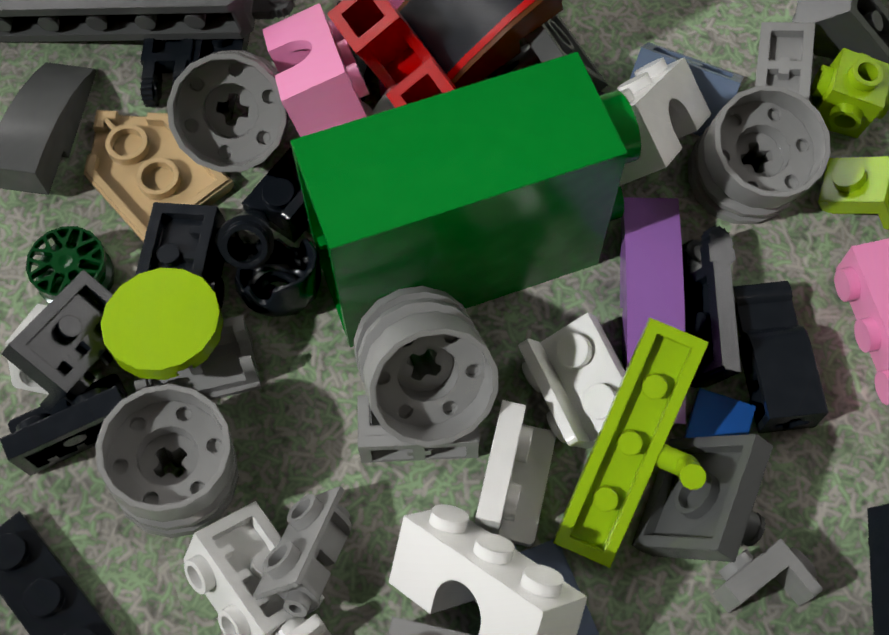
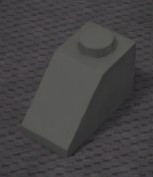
M798 0L792 22L815 23L813 53L816 56L835 59L840 51L846 48L889 64V10L881 0Z

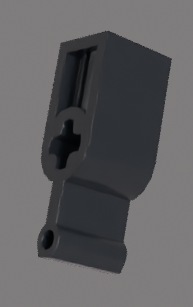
M779 281L733 286L735 314L740 333V357L751 405L756 406L754 418L758 434L816 427L829 411L809 335L806 329L798 324L789 282Z

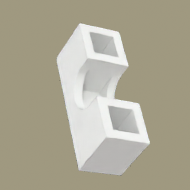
M663 57L654 60L634 72L635 77L617 87L618 91L625 95L634 111L641 137L640 157L638 160L624 165L619 186L666 168L682 150L678 138L698 131L710 117L711 112L685 57L668 65Z
M446 504L435 505L431 510L408 514L403 517L388 583L429 614L472 602L476 599L481 616L479 635H577L587 596L564 582L563 576L558 571L535 563L515 550L514 544L509 539L489 533L471 521L467 512L456 506Z

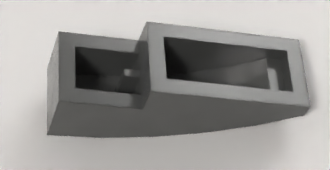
M46 62L23 85L0 122V189L49 195L61 157L69 158L93 85L96 69Z

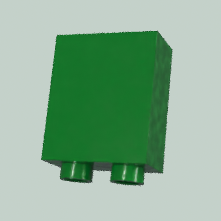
M578 52L290 140L314 245L319 253L321 268L350 347L354 346V337L360 320L377 300L399 289L425 286L445 291L466 309L597 265L609 221L621 218L624 213V198L621 186H619L624 165L638 160L641 154L640 131L629 101L618 90L599 95Z

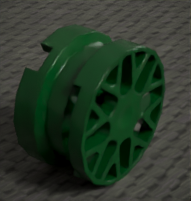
M62 226L48 231L35 241L28 252L26 271L29 281L48 303L82 270L86 271L108 291L113 286L115 269L112 260L105 252L101 241L91 231L78 226ZM51 237L55 242V244L52 246L49 243V239ZM46 244L44 249H39L41 245ZM35 255H43L40 260L33 259ZM32 265L38 266V268L31 272Z

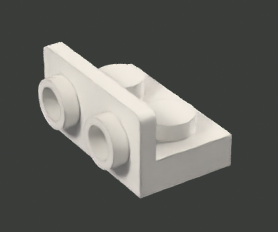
M587 312L541 342L528 338L518 344L525 359V362L522 363L523 373L529 384L537 392L542 393L550 409L546 416L551 430L561 442L567 443L570 447L585 449L593 447L625 374V370L597 317Z
M502 400L475 523L491 534H497L509 539L513 544L531 547L536 537L556 436L551 430L523 424L526 405Z
M256 501L195 532L184 556V571L188 582L197 593H205L218 613V622L224 635H272L280 626L295 617L285 611L283 607L285 600L278 594L258 600L253 597L265 572L263 570L264 561L282 538ZM321 595L320 602L316 609L319 608L320 604L324 600L325 597L323 595Z

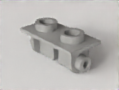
M341 486L318 495L308 494L291 508L287 515V522L289 524L279 544L269 553L264 561L263 570L265 572L253 594L256 600L278 594L285 600L283 604L285 611L295 617H305L308 611L317 608L331 573L316 557L326 566L335 564L352 529L349 511L338 505L344 492Z

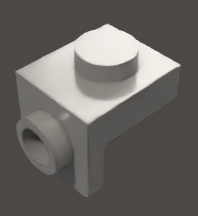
M779 539L757 558H754L746 549L736 557L735 562H729L718 573L726 582L712 594L729 614L773 578L779 582L799 607L816 597L823 591V588L815 579L817 572L810 560L800 550L794 547L789 548L782 539Z

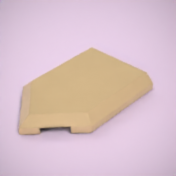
M96 110L93 125L95 135L91 154L87 155L84 175L143 243L154 202L211 206L233 188L234 183L225 172H218L197 164L179 148L169 128L168 113L148 112L147 117L119 115L118 111Z

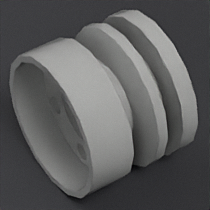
M245 50L220 51L190 63L174 81L167 102L169 128L179 148L197 164L218 172H242L264 162L281 143L291 120L281 102L274 75L279 74L278 70L266 58ZM234 93L240 95V104L247 106L249 112L243 113L238 117L237 121L231 119V111L222 106L223 102L233 98Z
M758 85L738 92L723 106L711 124L695 142L688 159V182L697 201L716 218L732 224H758L772 219L808 190L823 175L831 155L829 130L821 113L803 95L787 88Z
M425 286L399 289L377 300L361 318L354 337L355 362L360 372L361 380L364 383L371 410L382 429L401 442L428 447L448 444L469 434L490 413L499 391L498 367L464 306L447 292Z
M173 384L145 387L122 399L103 420L95 444L97 470L126 517L145 532L168 538L192 535L218 521L233 501L239 474L229 427L216 404L197 390ZM172 463L178 468L183 466L185 472L182 476L176 478L171 473L165 474L163 469L166 465Z

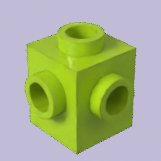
M843 48L830 66L821 65L813 79L810 95H813L812 105L821 113L829 131L858 138L875 118L881 120L889 110L888 63L874 59L869 55Z

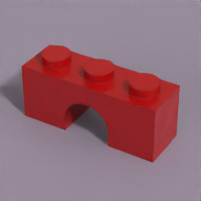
M342 0L327 13L353 51L368 65L388 90V93L385 95L395 108L457 89L390 0Z

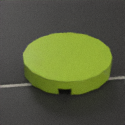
M158 268L140 273L119 286L105 305L101 320V330L106 348L123 370L142 379L166 380L179 376L178 371L185 370L191 365L193 368H196L208 359L220 342L224 320L215 292L202 277L184 269Z

